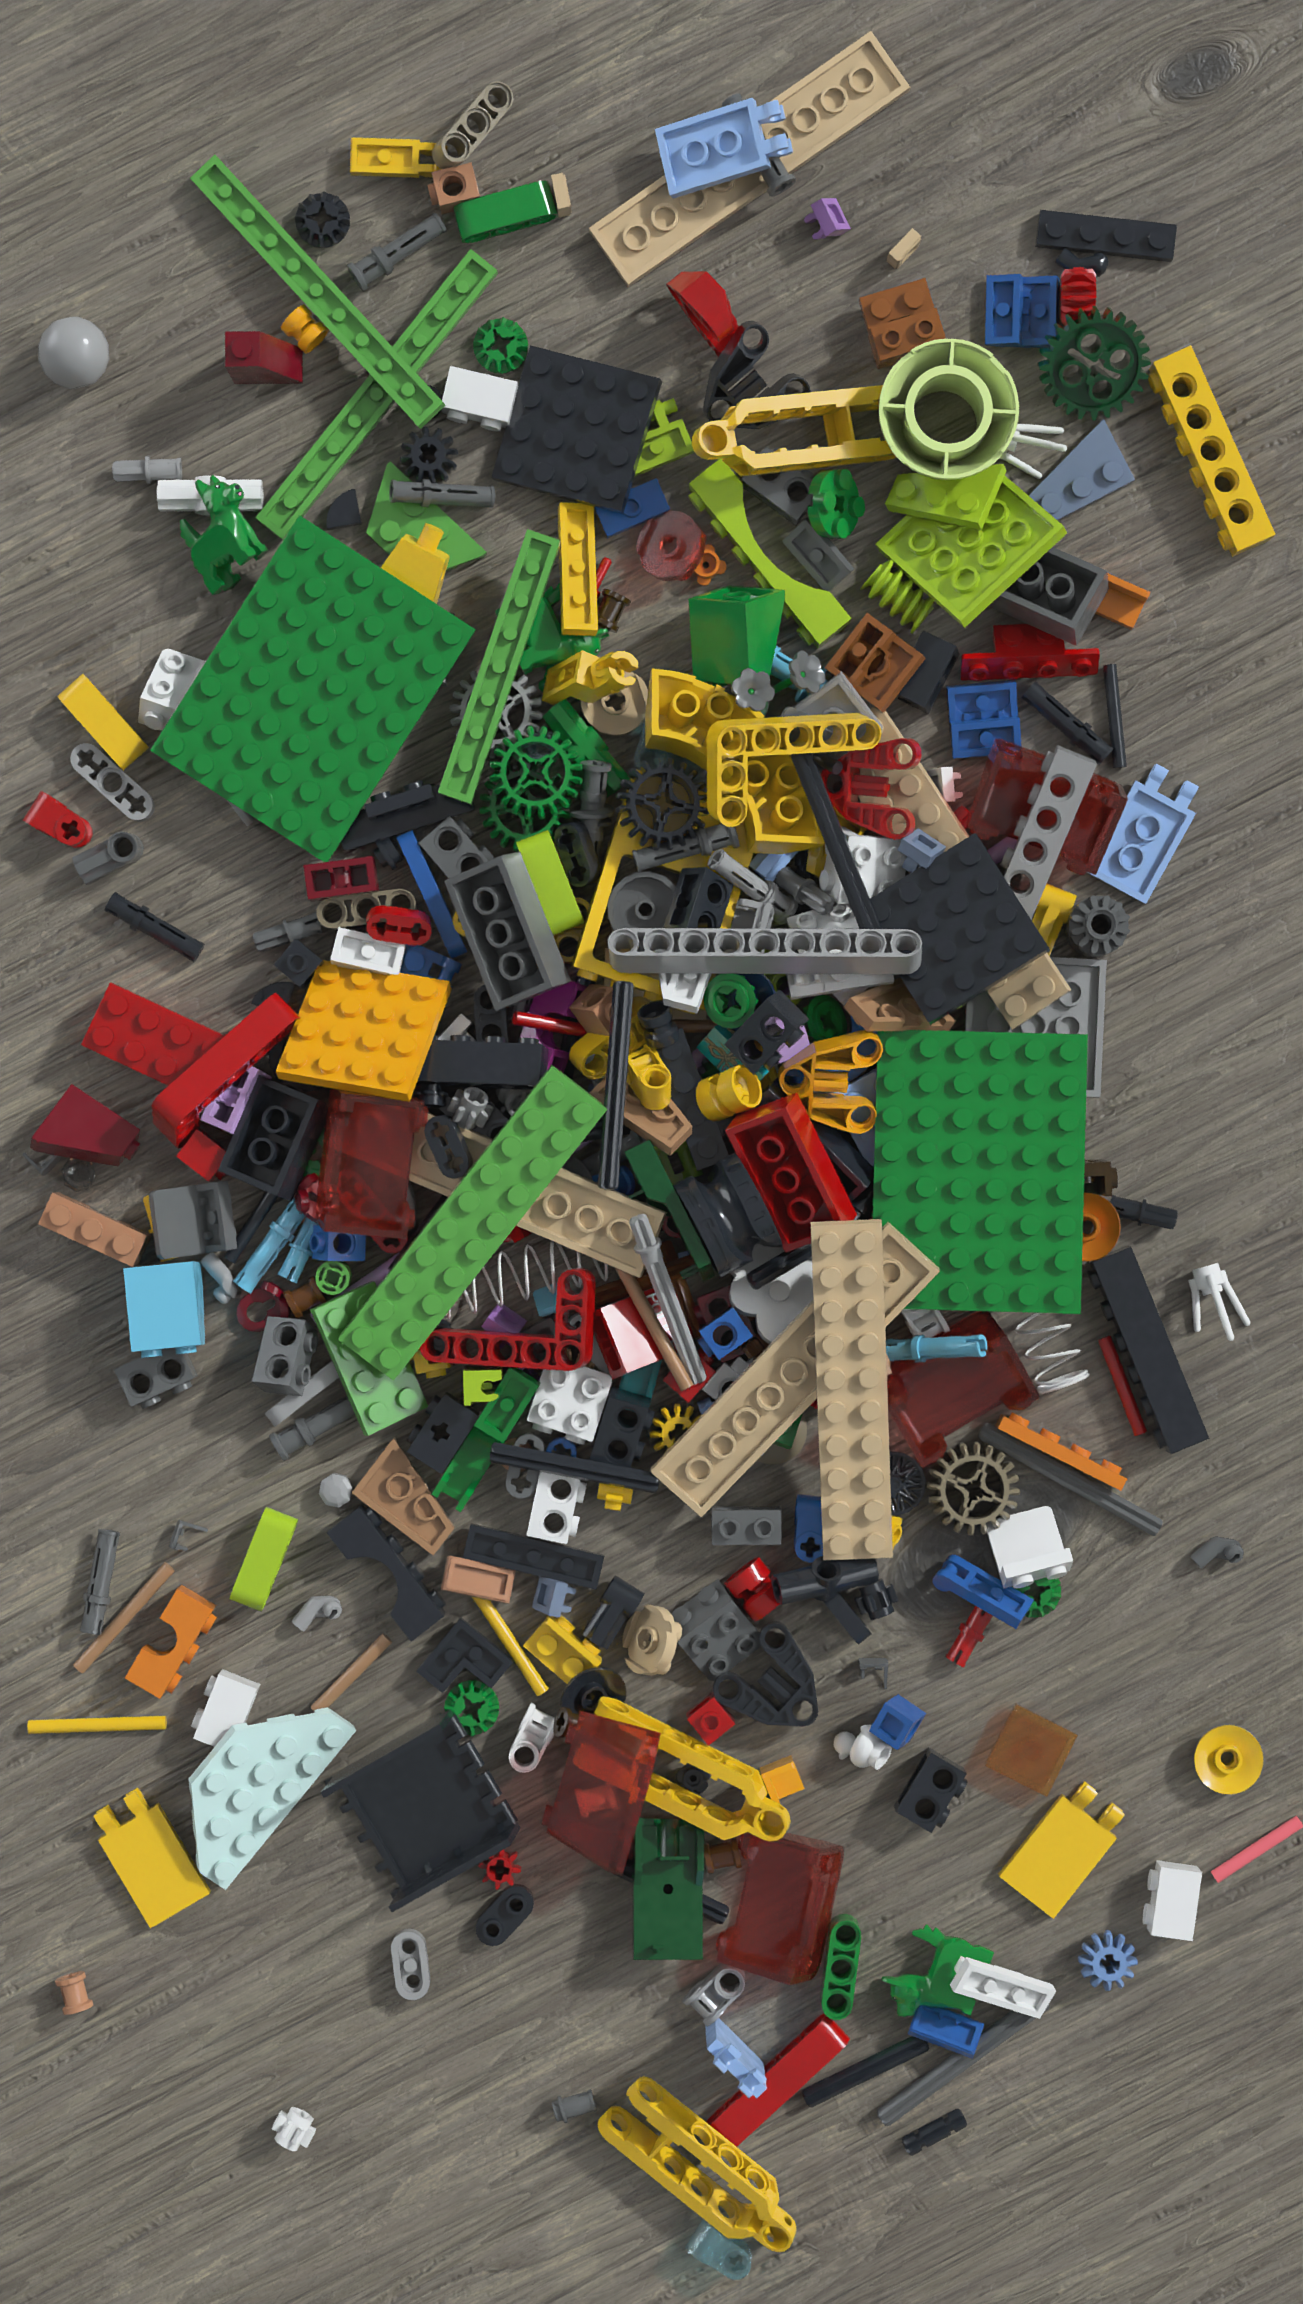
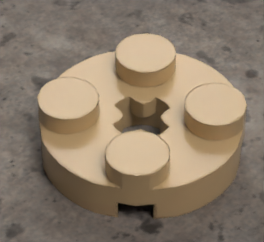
M624 671V678L631 676L636 678V681L633 685L616 693L618 697L624 696L625 702L621 704L620 710L615 711L613 707L606 706L605 702L610 700V695L594 703L581 701V708L586 721L600 734L609 736L627 735L635 731L644 722L648 689L645 682L636 673Z
M645 1605L641 1612L635 1611L626 1623L622 1643L624 1648H628L629 1658H625L628 1667L635 1673L650 1676L656 1674L664 1675L671 1667V1660L675 1654L677 1642L682 1636V1627L679 1622L674 1621L672 1614L667 1609L659 1606Z

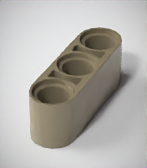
M495 81L487 85L439 139L432 151L433 161L439 168L446 169L459 166L464 162L509 110L513 103V93L507 84ZM488 94L494 95L499 100V108L493 107L489 103ZM467 119L476 122L479 133L472 132L468 128ZM446 144L455 147L458 153L457 158L448 155L445 149Z
M392 889L324 899L319 903L316 915L318 921L330 930H338V927L352 929L366 927V919L361 918L358 912L360 904L364 901H373L376 906H392L397 897L406 896L411 902L410 909L418 910V903L411 892L405 889ZM331 905H338L342 909V917L336 923H328L324 917L325 910ZM380 918V921L377 923V925H383L387 923L386 919Z

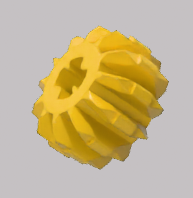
M675 1403V1415L672 1416L668 1409L663 1407L661 1413L666 1418L665 1422L656 1417L652 1420V1423L661 1427L662 1430H652L649 1432L651 1438L662 1437V1440L653 1446L655 1451L662 1449L666 1445L668 1447L665 1451L666 1453L676 1442L674 1441L675 1436H669V1431L675 1429V1424H683V1430L686 1427L689 1429L702 1414L697 1415L691 1420L690 1416L694 1410L693 1406L689 1405L685 1414L682 1415L680 1414V1404Z

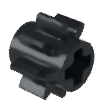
M880 1578L878 1582L858 1587L861 1595L855 1597V1601L861 1615L868 1613L870 1620H876L894 1612L892 1603L899 1600L892 1584L885 1586L883 1579Z

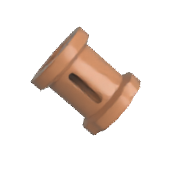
M84 1971L70 1973L55 1980L56 1986L60 1987L65 2005L62 2008L64 2015L78 2013L93 2006V2001L88 1999L84 1984L86 1974Z

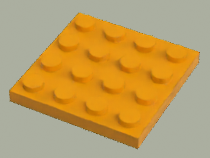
M323 960L324 964L317 967L298 1013L301 1018L296 1019L277 1066L276 1074L278 1079L410 1102L451 992L450 981L404 973L389 976L372 973L364 969L342 968L331 964V961Z

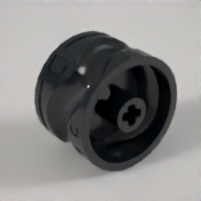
M735 1153L715 1163L706 1183L698 1182L690 1175L673 1184L712 1266L720 1278L752 1262V1251L757 1243L766 1247L783 1246L780 1235L762 1197L743 1163Z

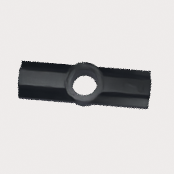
M820 1556L813 1561L812 1566L772 1575L771 1584L775 1600L781 1605L809 1598L829 1601L836 1597L838 1591L878 1582L879 1573L875 1558L823 1560V1556Z

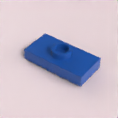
M657 478L630 490L624 514L594 507L607 539L670 512V507Z
M920 2006L913 2016L908 2034L973 2059L984 2023L945 2008Z

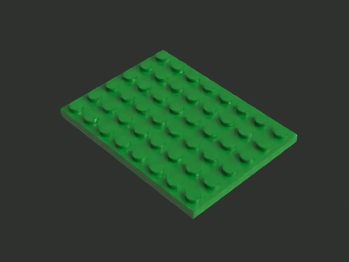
M299 515L150 751L321 861L329 862L476 629Z
M935 1030L878 1031L883 1052L877 1062L876 1076L877 1117L875 1118L873 1219H881L882 1227L889 1222L940 1269V1272L904 1309L1081 1314L1088 1034Z

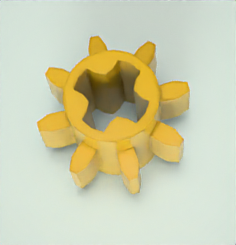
M599 1483L597 1499L606 1500L604 1509L621 1511L622 1503L631 1505L633 1489Z

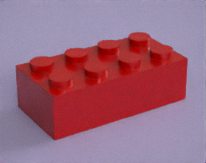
M110 982L81 1045L169 1086L225 1035Z
M798 1093L738 1114L725 1129L737 1156L749 1173L771 1215L785 1252L811 1244L810 1222L854 1220L857 1216Z

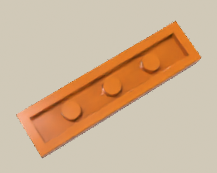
M1011 1412L1009 1418L1002 1414L999 1416L995 1424L996 1428L1122 1491L1127 1478L1120 1475L1121 1467L1106 1459H1103L1101 1464L1089 1459L1092 1452L1074 1443L1070 1449L1059 1444L1060 1436L1044 1428L1041 1429L1040 1433L1028 1428L1030 1421Z

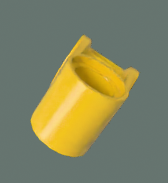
M644 1044L643 1049L628 1054L626 1083L633 1089L641 1104L650 1110H661L667 1107L671 1100V1073L659 1057L657 1050Z

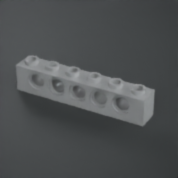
M1058 745L1054 753L1048 751L1040 769L1046 772L1041 785L1034 783L1027 803L1032 804L1027 817L1020 816L1013 834L1018 836V840L1014 849L1007 848L1000 867L1005 868L1003 873L1005 880L1030 919L1034 915L1097 765L1095 760ZM1057 777H1064L1070 782V788L1064 794H1055L1050 789L1051 782ZM1045 809L1054 811L1057 815L1054 824L1051 826L1040 825L1036 820L1040 811ZM1032 841L1040 843L1043 847L1042 854L1037 858L1027 857L1023 852V848L1027 843ZM1022 873L1030 879V883L1025 889L1016 890L1010 885V879L1015 874Z

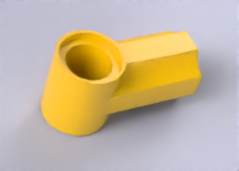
M1047 883L1035 910L1032 922L1049 947L1050 951L1047 954L1050 956L1062 924L1067 922L1073 909L1077 895Z

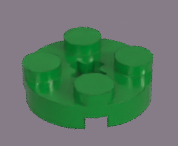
M848 469L823 470L813 478L808 495L813 494V506H807L814 531L819 536L829 537L830 539L846 538L853 532L858 522V517H862L865 513V501L859 496L858 488L851 472Z

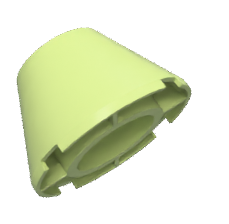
M938 339L913 348L892 367L885 379L880 394L879 420L888 446L903 464L927 477L956 480L982 472L1002 456L1016 431L1019 417V400L1016 386L1010 373L993 356L994 354L980 345L969 341ZM947 391L955 393L964 398L972 407L977 422L976 432L966 440L958 443L947 444L937 442L929 438L918 426L914 414L915 404L922 397L933 392Z

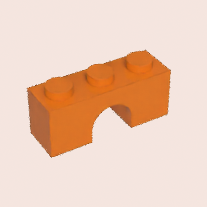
M180 1585L160 1617L161 1620L174 1628L177 1635L175 1647L169 1651H159L146 1644L139 1652L125 1679L161 1699L166 1691L172 1694L182 1678L177 1673L183 1662L190 1664L200 1646L195 1644L200 1633L203 1632L207 1635L216 1621L217 1616L212 1613L217 1605Z

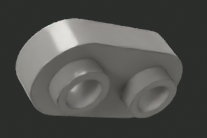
M404 1929L395 1935L391 1945L395 1986L403 1998L417 2000L427 1993L431 1980L426 1941L419 1931ZM410 1940L414 1942L416 1948L412 1951L405 1950L403 1947L405 1941ZM409 1975H416L419 1977L420 1982L417 1985H411L408 1983L407 1977Z

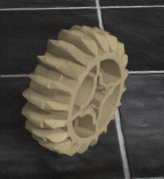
M973 1442L972 1452H968L966 1444L960 1443V1455L956 1456L952 1448H948L946 1451L951 1458L949 1462H946L941 1457L936 1459L943 1469L941 1472L936 1469H930V1475L938 1478V1482H927L926 1487L931 1490H937V1493L931 1494L927 1498L930 1503L940 1501V1504L933 1509V1513L940 1515L945 1511L947 1512L941 1521L945 1526L955 1519L953 1530L957 1533L961 1531L963 1524H967L966 1531L968 1535L974 1534L975 1525H979L982 1534H987V1522L991 1521L992 1526L998 1529L1000 1524L995 1518L999 1514L1005 1520L1010 1519V1515L1003 1510L1007 1505L1010 1508L1017 1507V1503L1008 1498L1009 1495L1016 1496L1020 1494V1489L1010 1487L1009 1485L1019 1481V1476L1017 1474L1007 1476L1006 1473L1012 1470L1014 1465L1012 1462L1000 1465L1005 1457V1454L1001 1451L992 1458L993 1446L988 1444L984 1452L980 1453V1444ZM978 1461L977 1466L974 1467L968 1476L961 1477L951 1474L962 1463ZM988 1465H991L999 1475L1001 1482L1000 1493L989 1489L985 1484ZM978 1479L977 1485L989 1495L980 1492L978 1495L974 1493L975 1497L968 1498L969 1492L958 1482L967 1484L970 1481L972 1484V1480ZM946 1483L961 1491V1506L958 1512L953 1510L947 1501ZM985 1500L996 1503L984 1514L968 1516L970 1510L972 1511L975 1504L979 1501Z

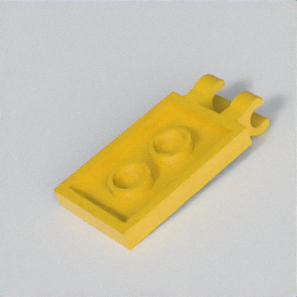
M1086 1781L1079 1786L1071 1799H1068L1061 1793L998 1873L1001 1879L1053 1919L1115 1842L1117 1837L1110 1830L1125 1815L1122 1812L1123 1810L1112 1802L1106 1807L1098 1820H1095L1083 1809L1098 1794L1095 1791L1096 1789Z
M137 1787L123 1798L135 1817L120 1825L111 1807L106 1805L96 1811L94 1818L100 1828L106 1833L98 1839L100 1845L151 1929L209 1895L211 1890L202 1874L199 1873L196 1864L161 1805L157 1803L150 1808L142 1792Z

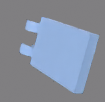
M749 98L656 128L655 133L669 195L674 199L771 168L770 157H781L793 153L791 139H787L785 133L765 140L761 124L777 123L786 119L783 105H779L778 100H774L757 107L756 101L753 98Z
M1154 764L1145 784L1136 780L1133 782L1085 869V872L1144 904L1150 898L1196 814L1188 809V806L1199 786L1186 780L1174 801L1160 794L1157 791L1169 770L1158 764Z
M719 2018L710 2026L705 2025L707 2050L714 2056L713 2064L722 2073H725L728 2069L739 2080L738 2089L748 2098L752 2095L758 2098L767 2089L764 2062Z

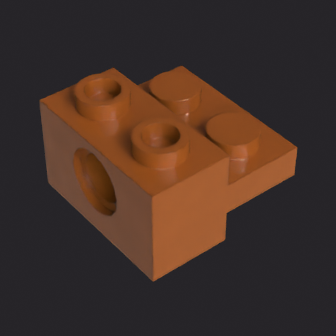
M926 278L859 298L877 369L895 365L913 348L923 343L946 339L937 307L934 308Z
M866 613L826 665L825 669L832 677L842 671L858 694L883 713L926 658L899 638L892 630Z

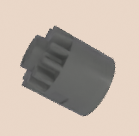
M1108 895L1091 896L1076 904L1067 922L1064 924L1065 937L1071 948L1083 956L1095 958L1107 955L1121 947L1127 934L1130 933L1128 928L1130 916L1122 908L1123 904L1116 902ZM1093 918H1098L1103 922L1104 932L1102 935L1093 931L1091 927Z

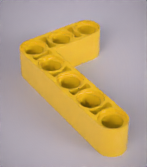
M860 713L716 721L711 725L707 734L708 812L711 817L727 827L738 826L745 820L748 798V757L868 750L879 743L882 734L881 727L876 721ZM865 723L866 732L864 736L857 739L856 730L861 724ZM832 725V736L828 740L823 741V731ZM799 727L800 735L798 739L790 743V732L794 728ZM762 729H766V739L761 744L756 745L755 737L757 733ZM728 731H732L733 739L731 743L723 747L721 743L723 735ZM728 766H732L733 774L731 778L727 781H722L721 775L723 770ZM728 801H732L733 808L728 815L722 816L721 810L723 805Z

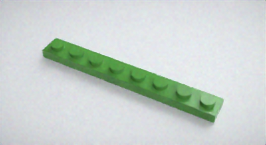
M527 529L438 794L472 805L561 543L558 539Z

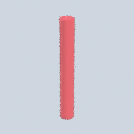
M1297 1815L1210 1871L1217 1883L1221 1882L1302 1829V1822Z

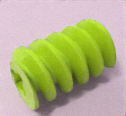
M890 559L879 565L860 590L871 586L868 596L870 599L882 595L879 607L884 608L892 604L889 615L894 617L902 612L900 624L904 626L914 622L910 631L913 634L934 609L935 601L931 597L922 599L924 591L921 588L913 591L914 581L912 579L902 582L901 579L904 573L902 569L892 573L891 568L894 561Z

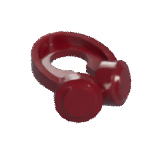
M314 1172L308 1174L298 1186L299 1190L295 1195L296 1209L299 1214H304L311 1221L318 1224L327 1225L336 1222L343 1214V1202L335 1193L333 1186L319 1181L320 1177ZM308 1193L317 1197L326 1195L331 1198L333 1202L332 1212L323 1213L320 1211L317 1203L309 1199Z
M263 1281L260 1288L253 1290L251 1294L245 1295L238 1304V1321L248 1331H264L268 1316L288 1318L290 1316V1307L283 1296V1291L276 1284ZM269 1299L275 1300V1306L267 1311L264 1320L254 1322L248 1318L247 1308L251 1303L260 1302L263 1304Z

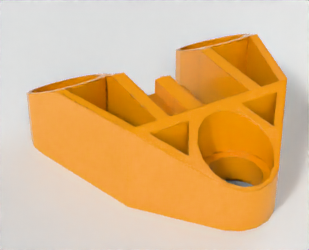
M860 1030L813 1042L782 1064L778 1071L779 1084L788 1096L798 1093L810 1119L846 1132L865 1133L874 1126L875 1118L877 1117L872 1101L862 1096L813 1092L847 1093L848 1072L818 1071L815 1069L850 1071V1069L872 1066L878 1062L882 1055L883 1047L881 1040L873 1031ZM866 1039H872L876 1043L875 1051L866 1056L859 1054L856 1049L858 1045ZM791 1069H798L803 1072L804 1078L800 1084L792 1086L785 1082V1074ZM866 1106L870 1109L869 1117L863 1122H857L851 1118V1114L858 1107Z

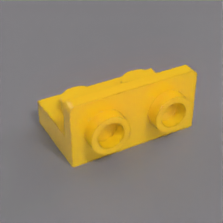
M562 1615L557 1618L547 1616L523 1644V1647L560 1679L568 1684L580 1672L598 1667L602 1663V1657L598 1655L601 1649L587 1637L583 1641L572 1632L575 1627Z

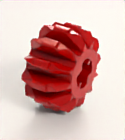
M1073 267V269H1064L1062 272L1060 308L1061 322L1064 326L1067 325L1066 314L1070 315L1073 320L1078 319V309L1082 308L1086 316H1090L1092 307L1096 306V273L1093 269Z

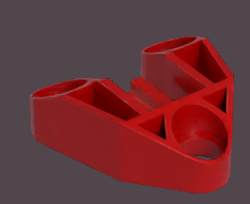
M707 271L680 272L667 282L666 286L691 323L719 357L739 327L737 319L732 314L726 291Z
M911 738L894 739L878 743L872 749L855 750L846 753L838 759L843 764V769L839 773L843 779V786L837 793L831 792L827 787V778L832 773L826 769L821 772V778L833 807L846 820L893 840L903 839L914 832L915 818L910 810L891 807L889 804L858 802V795L887 798V793L890 791L889 777L861 775L860 768L878 770L913 769L919 764L922 756L921 747L916 740ZM902 744H907L912 749L913 756L907 764H901L898 759L899 747ZM895 814L902 815L906 820V828L900 834L894 833L892 829V819Z

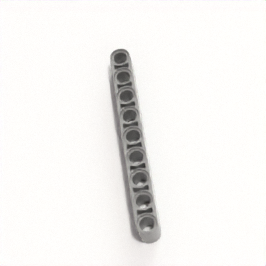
M622 928L612 932L608 938L610 964L613 969L621 973L911 974L918 970L922 961L921 937L918 933L908 929ZM621 949H630V951L625 953L618 952ZM656 949H665V950H666V951L661 952V953L653 952V951L656 950ZM691 949L701 950L697 953L688 952ZM727 949L736 950V951L733 952V953H725V952H723V951H725V950H727ZM763 949L771 950L769 953L758 952ZM802 949V950H805L806 952L799 954V953H795L794 951H795V950ZM836 949L842 952L834 954L829 951ZM866 950H875V951H877V952H876V953H873V954H869V953H865L864 951H866ZM910 950L912 951V953L903 954L900 951Z

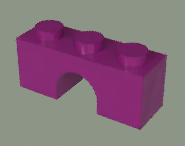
M571 980L567 984L534 997L527 1013L557 1019L565 1017L577 1019L569 1007L588 986ZM523 1026L520 1038L539 1039V1044H543L548 1049L547 1070L553 1065L564 1074L569 1060V1052L563 1051L556 1046L553 1040V1032Z

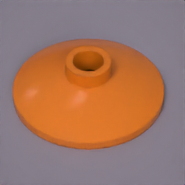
M1084 1193L1083 1223L1089 1220L1094 1225V1229L1090 1234L1083 1232L1082 1261L1086 1262L1098 1260L1111 1252L1117 1244L1121 1231L1120 1218L1114 1206L1104 1197L1094 1193Z

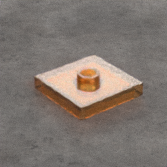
M1015 1703L985 1762V1766L1047 1797L1078 1735Z

